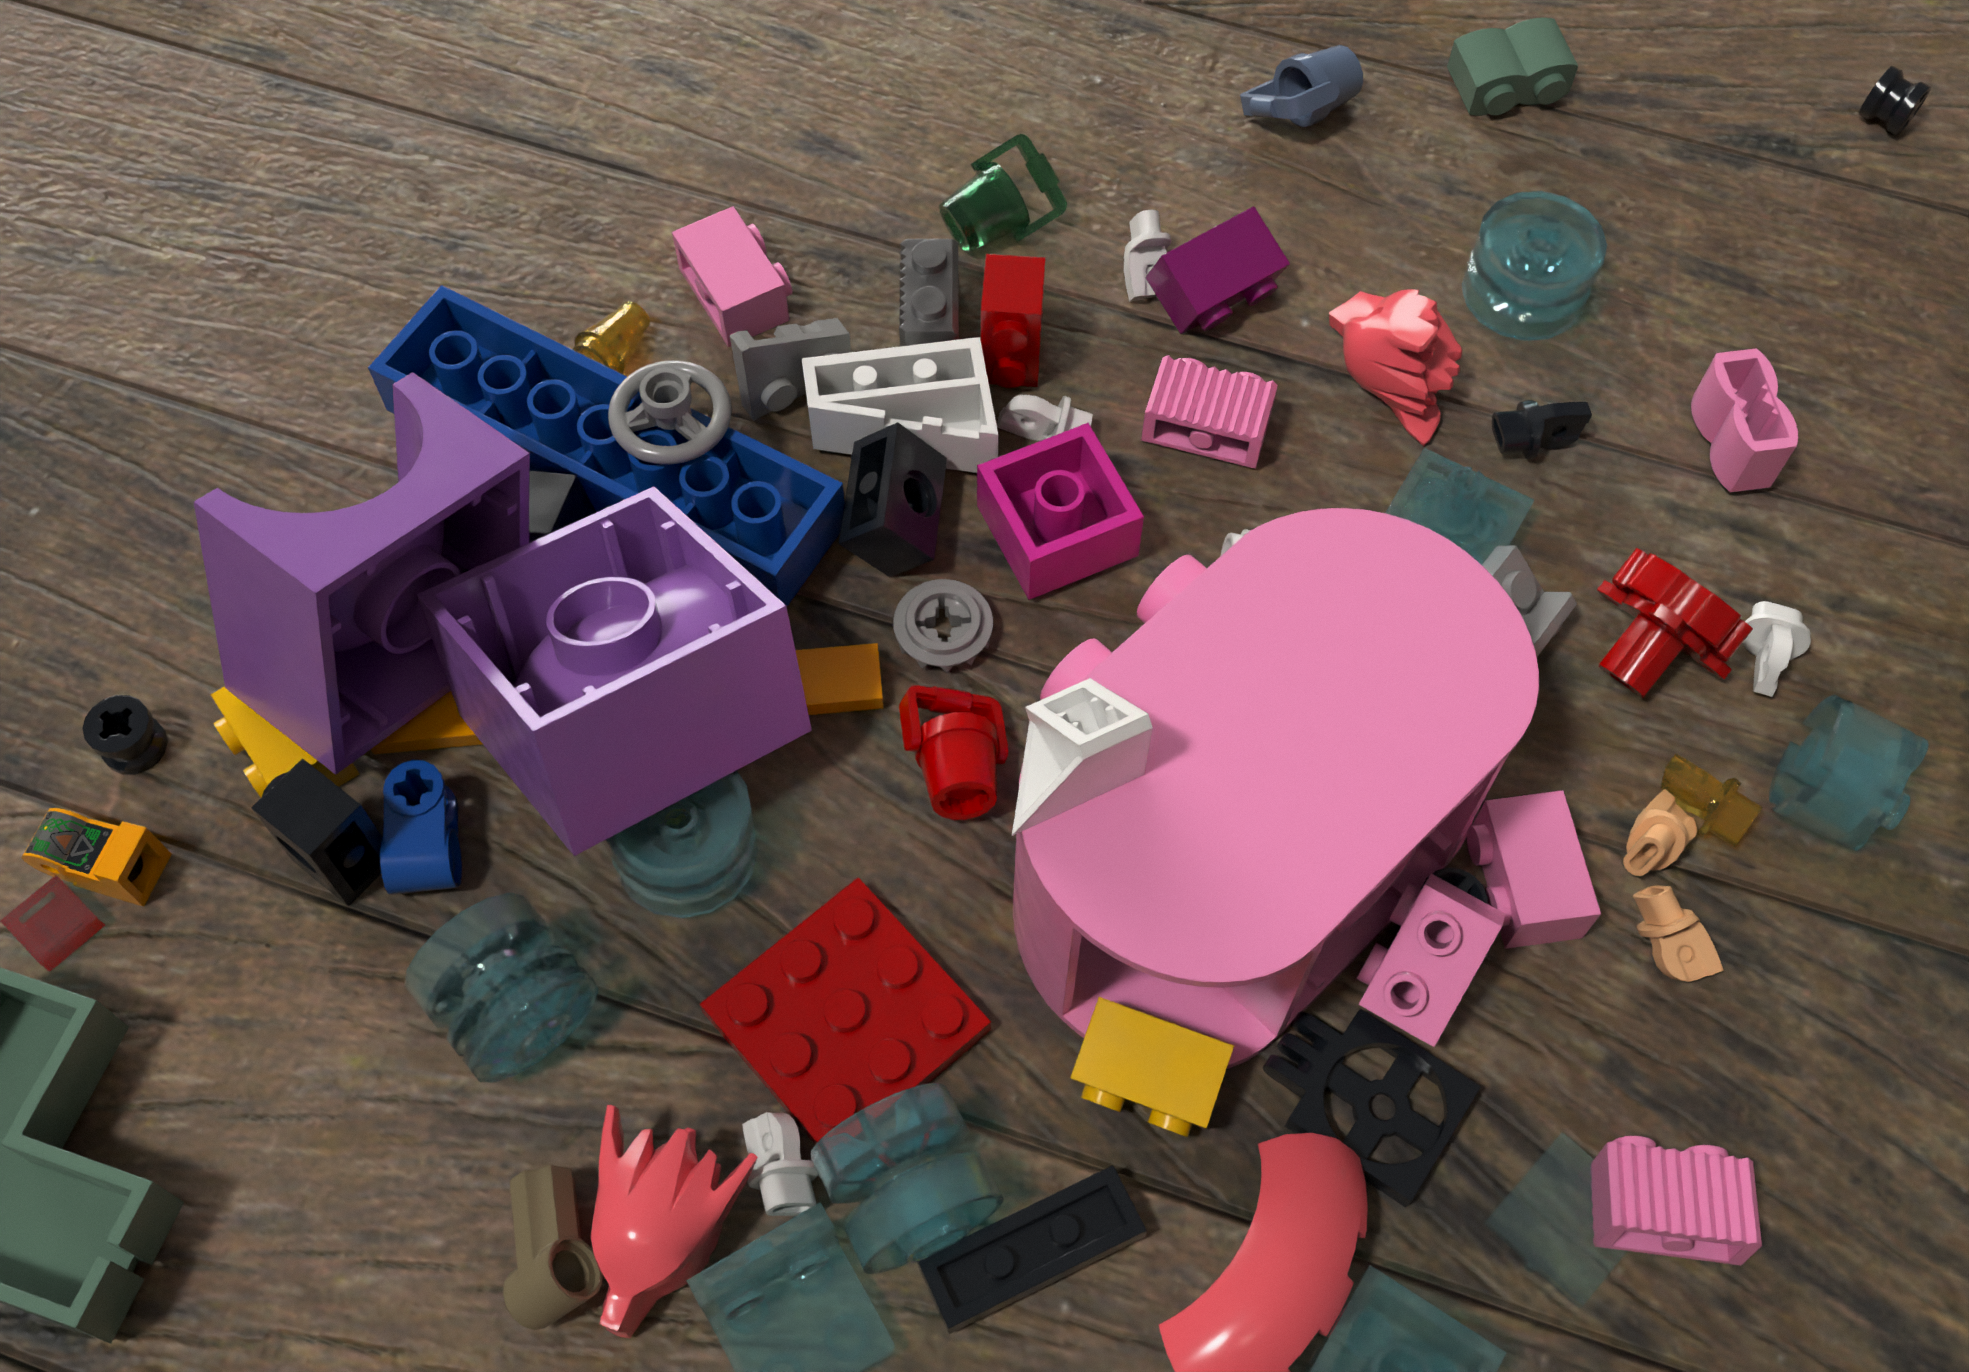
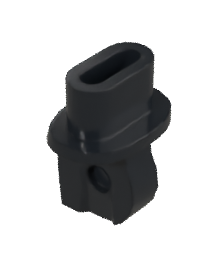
M1533 400L1519 402L1515 411L1494 412L1492 415V430L1501 453L1522 451L1525 458L1535 459L1538 456L1540 447L1544 449H1559L1577 441L1585 424L1589 423L1592 413L1588 402H1563L1539 406Z

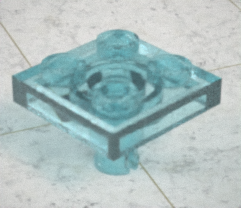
M1424 448L1385 513L1407 519L1431 529L1465 550L1482 565L1496 546L1511 545L1527 517L1534 499L1485 477L1480 471H1473L1472 467H1464Z

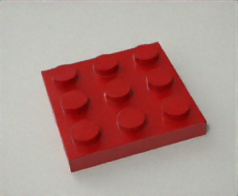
M859 877L700 1003L703 1014L832 1165L991 1031V1021Z

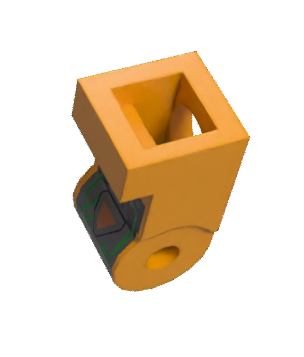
M49 808L21 858L31 867L52 877L72 882V885L144 907L172 853L147 827L124 821L121 822L120 826L89 819L69 810ZM140 855L143 860L142 871L134 881L130 882L127 878Z

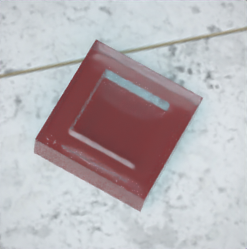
M57 875L0 920L34 959L49 972L105 926Z

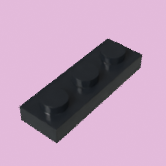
M1114 1165L917 1260V1264L947 1332L951 1334L1144 1238L1147 1230Z

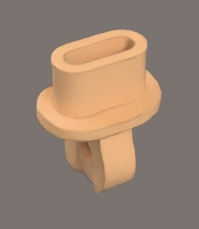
M1666 789L1660 792L1642 810L1630 830L1626 845L1627 854L1623 859L1625 869L1632 875L1643 876L1650 870L1655 871L1668 867L1677 860L1687 844L1696 836L1697 826L1694 818L1687 815L1676 804L1675 797Z
M1650 886L1633 895L1644 921L1637 925V930L1640 936L1650 938L1655 964L1664 975L1671 979L1691 982L1724 971L1715 946L1708 932L1701 924V920L1692 910L1681 908L1670 886Z

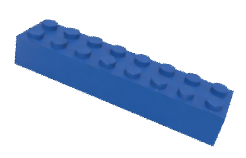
M443 285L437 289L368 367L387 411L394 414L392 384L413 372L529 452V471L577 475L596 512L654 486L780 599L786 607L840 534L845 504L842 482L728 427L723 438L716 446L691 461L667 465L640 460L626 452L619 445L611 432L608 421L611 398L617 387L627 376ZM640 392L631 400L627 412L633 411L642 403ZM691 408L692 416L707 427L711 418ZM658 426L633 432L645 442L659 446H674L689 441L676 429L666 430Z

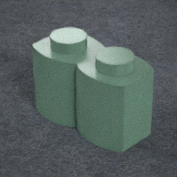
M1540 17L1519 22L1505 30L1487 28L1473 31L1454 40L1447 68L1468 113L1481 116L1503 114L1519 103L1524 105H1546L1558 101L1570 92L1578 64L1555 19Z

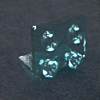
M821 1202L686 1280L700 1308L716 1333L735 1372H864L891 1356L895 1351L894 1342L843 1252L835 1227Z

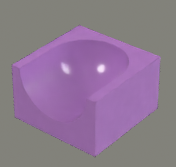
M413 372L392 384L398 483L386 492L348 508L317 513L281 512L253 506L226 494L218 488L194 501L225 688L335 775L451 691L416 594L529 543L530 453Z
M654 486L416 594L459 715L573 856L812 731L786 605Z

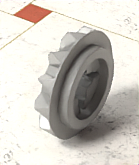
M937 579L924 582L904 595L895 610L893 627L902 654L907 653L914 658L921 669L926 665L939 666L948 673L954 665L964 662L972 665L976 656L983 648L989 647L993 629V616L986 599L973 587L956 580ZM939 609H945V617L949 618L951 626H958L951 628L948 642H942L941 638H938L937 630L932 629L936 626V618H939Z

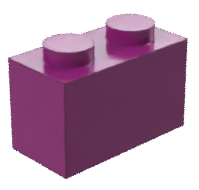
M1253 206L1165 253L1159 258L1145 278L1179 333L1183 334L1197 325H1200L1203 331L1212 329L1233 314L1230 307L1244 299L1249 306L1262 301L1278 289L1275 280L1290 263Z

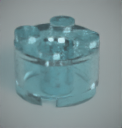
M1835 694L1820 702L1802 723L1814 729L1799 746L1790 741L1771 782L1769 802L1776 805L1772 808L1774 812L1845 848H1851L1856 851L1867 842L1879 826L1892 830L1903 819L1911 800L1910 795L1903 792V789L1910 774L1923 761L1929 744L1928 740L1916 735L1914 732Z

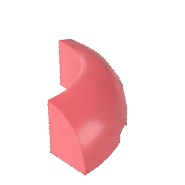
M1316 1133L1284 1134L1258 1143L1261 1158L1260 1194L1251 1226L1242 1245L1221 1276L1205 1293L1184 1310L1158 1325L1174 1372H1291L1288 1368L1303 1353L1317 1333L1327 1337L1340 1315L1354 1284L1349 1278L1348 1272L1356 1249L1357 1238H1365L1367 1231L1368 1202L1366 1181L1360 1157L1354 1150L1337 1138Z

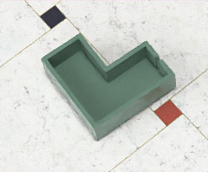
M0 967V1303L111 1344L144 1281V1278L133 1273L138 1261L153 1264L184 1202L151 1180L62 1149L129 1026L95 999Z

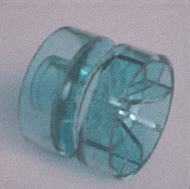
M931 1083L912 1087L875 1102L834 1127L818 1141L811 1151L810 1158L831 1202L834 1204L861 1202L847 1216L843 1223V1228L864 1272L867 1274L882 1273L909 1263L919 1262L950 1247L989 1218L1003 1203V1195L981 1153L970 1151L952 1154L966 1139L969 1129L951 1093L944 1084Z

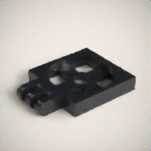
M1362 1009L1358 1010L1343 1035L1314 1016L1300 1011L1291 1025L1295 1031L1312 1042L1311 1046L1290 1033H1285L1277 1045L1278 1049L1285 1056L1296 1062L1298 1066L1294 1067L1276 1055H1270L1263 1066V1070L1268 1076L1301 1097L1284 1127L1295 1134L1316 1133L1339 1140L1327 1120L1324 1109L1323 1095L1324 1090L1327 1089L1352 1106L1356 1122L1343 1143L1354 1150L1360 1157L1365 1181L1406 1208L1421 1187L1481 1086ZM1370 1047H1379L1396 1058L1382 1080L1375 1079L1370 1082L1344 1066L1342 1062L1348 1054ZM1420 1074L1436 1084L1440 1090L1444 1106V1118L1438 1127L1410 1109L1407 1094ZM1375 1095L1389 1097L1395 1105L1394 1116L1388 1120L1375 1118L1369 1110V1100ZM1394 1135L1422 1152L1420 1157L1398 1164H1384L1367 1160L1380 1138Z

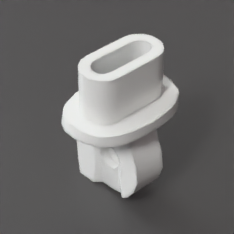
M1157 210L1141 211L1129 222L1131 241L1125 246L1123 258L1129 302L1156 297L1155 292L1145 277L1159 258L1167 253L1166 248L1171 244L1170 235L1161 232L1159 211Z
M1018 395L1006 407H1003L999 413L997 427L1028 439L1042 441L1086 423H1089L1091 426L1093 414L1070 407L1071 398L1067 396L1062 397L1057 407L1037 396Z
M1763 601L1753 606L1752 615L1745 621L1753 630L1744 640L1743 645L1749 653L1756 656L1753 692L1773 697L1777 689L1778 677L1781 671L1787 668L1789 660L1802 655L1809 648L1811 632L1803 624V615L1800 611Z
M766 1112L742 1124L748 1155L753 1153L758 1157L747 1183L750 1188L761 1191L766 1214L768 1216H800L815 1210L817 1203L811 1181L818 1176L819 1169L816 1162L801 1160L800 1136L794 1119L786 1113Z

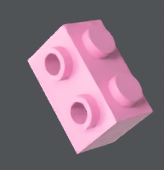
M1430 874L1422 890L1408 884L1389 919L1401 926L1389 949L1378 943L1375 944L1357 977L1359 981L1368 985L1359 1005L1435 1047L1502 928L1506 914L1433 874Z

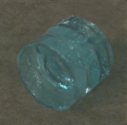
M514 893L501 894L489 897L463 910L440 927L418 950L406 971L404 986L437 1028L448 1029L446 1040L459 1056H463L464 1063L479 1082L496 1083L516 1076L544 1059L563 1044L582 1024L594 1006L599 990L594 979L584 967L578 966L569 949L554 945L556 937L553 931L524 895Z

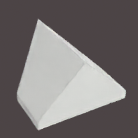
M1091 678L1026 706L1029 726L1012 836L1145 774L1153 729L1149 714Z

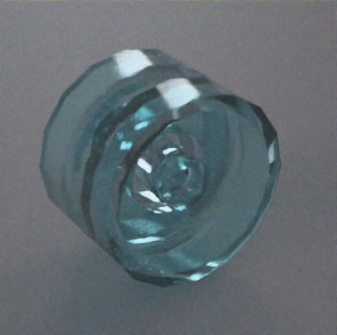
M1544 191L1517 192L1497 201L1483 216L1474 248L1471 251L1461 287L1466 306L1477 320L1500 335L1523 341L1550 339L1569 330L1581 316L1588 301L1591 287L1596 282L1604 263L1607 242L1602 226L1588 209L1566 196Z
M737 770L605 840L608 852L612 858L616 877L629 897L654 914L678 918L711 913L734 899L751 878L758 853L747 784Z

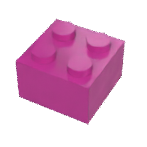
M1089 423L977 465V507L1028 600L1139 556L1144 516Z

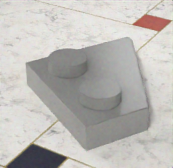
M838 318L818 320L805 326L798 324L777 326L774 332L775 338L754 340L747 330L737 331L730 335L741 404L753 421L771 411L775 412L786 408L794 399L806 394L802 358L851 352L850 334Z

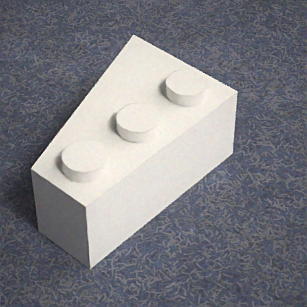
M980 337L802 358L813 449L852 455L855 441L898 422L947 458V469L977 473V465L998 457V430Z

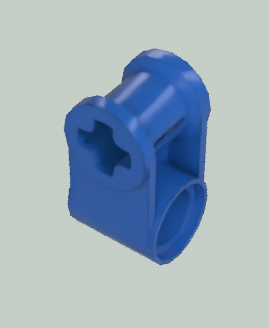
M423 760L403 762L391 770L385 779L383 787L384 829L380 847V867L384 887L390 895L458 888L462 879V857L458 839L459 806L457 798L450 788L445 785L442 774L434 765Z

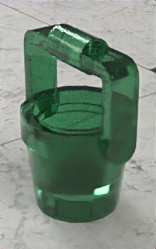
M1024 134L1014 136L971 163L970 165L974 172H976V175L939 204L941 217L949 233L958 242L960 248L967 253L1009 233L1014 234V239L1016 242H1019L1062 215L1067 208L1066 199L1057 185L1060 182L1044 153L1039 155L1030 138ZM1016 146L1026 161L1024 165L1040 192L1045 193L1053 207L1052 211L1030 225L1029 212L1016 185L1000 165L992 162Z

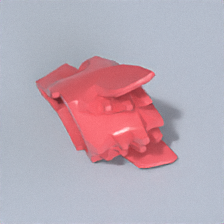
M1401 290L1387 297L1371 295L1360 291L1354 297L1329 312L1330 326L1343 337V353L1347 371L1363 389L1374 394L1390 406L1406 431L1424 447L1430 442L1441 418L1435 394L1439 390H1451L1453 387L1452 377L1457 376L1460 372V365L1455 361L1462 357V348L1437 310V302L1425 296H1420L1419 290Z
M607 1105L599 1155L598 1191L591 1230L593 1254L599 1271L604 1275L609 1284L603 1304L600 1325L618 1337L630 1339L658 1299L682 1288L700 1274L708 1264L709 1257L716 1248L724 1220L747 1183L758 1158L755 1154L750 1153L719 1185L721 1165L716 1163L717 1155L709 1149L698 1162L696 1130L689 1127L685 1130L678 1128L667 1143L654 1150L653 1129H644L624 1153V1133L619 1109L614 1105Z

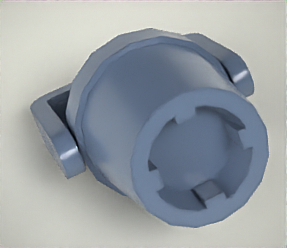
M1342 45L1310 54L1300 53L1280 62L1276 67L1272 80L1240 94L1243 113L1247 116L1289 119L1293 124L1301 127L1311 126L1324 120L1330 112L1354 98L1361 91L1363 71L1355 53Z

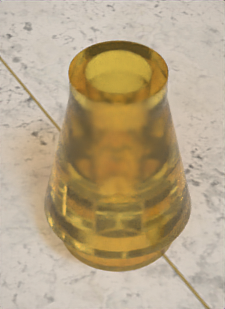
M625 301L617 310L580 332L575 337V347L572 350L623 374L642 334L650 325L649 316L640 305L631 301Z

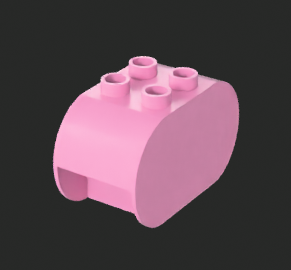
M1327 508L1302 511L1279 517L1249 531L1208 568L1192 555H1184L1171 563L1154 580L1141 599L1137 609V617L1145 623L1113 652L1095 638L1081 643L1057 665L1047 679L1041 691L1040 700L1091 678L1148 713L1153 726L1145 774L1016 834L1013 920L1018 949L1025 969L1047 1005L1081 1037H1085L1098 997L1234 1045L1227 1069L1246 1062L1272 1044L1292 1024L1300 1011L1304 1012L1392 922L1389 919L1408 884L1421 889L1426 878L1436 870L1444 869L1460 850L1467 837L1468 828L1472 825L1474 817L1508 755L1520 742L1532 720L1539 691V669L1536 651L1527 626L1512 599L1499 582L1484 566L1455 543L1431 529L1407 519L1364 509Z

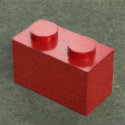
M986 254L981 303V345L989 384L1005 388L1019 386L1038 387L1046 257Z

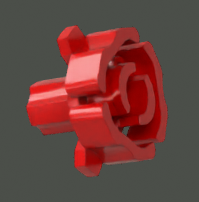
M1638 548L1633 551L1612 578L1613 584L1604 580L1598 587L1597 591L1604 598L1635 617L1633 622L1599 663L1598 667L1641 698H1644L1680 651L1688 654L1713 675L1725 679L1732 669L1724 662L1731 658L1753 630L1749 624L1741 619L1742 616L1717 595L1698 584L1675 566L1652 553L1648 555Z

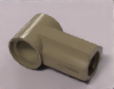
M555 1165L535 1170H524L510 1180L517 1268L508 1274L504 1282L503 1297L506 1308L512 1318L523 1327L532 1330L545 1329L597 1294L602 1285L603 1274L599 1271L593 1249L581 1239L575 1179L572 1178L571 1168Z

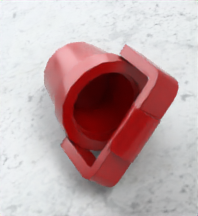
M913 685L909 687L899 703L903 744L906 751L915 752V758L918 766L922 769L934 812L941 817L951 820H967L987 813L995 806L997 800L996 764L1003 765L1008 757V742L1000 703L992 697L971 694L967 691L936 686ZM918 708L928 709L930 712L943 713L944 715L937 716L920 727Z

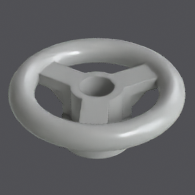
M660 361L634 371L621 382L611 398L608 421L615 440L632 456L654 464H679L702 456L719 443L730 424L732 405L726 387L708 369L686 361ZM692 382L701 386L712 400L713 415L707 427L692 416L690 408L692 402L690 386ZM640 392L642 403L633 411L627 412L631 400ZM658 426L666 430L676 429L689 441L674 446H659L645 442L633 432Z

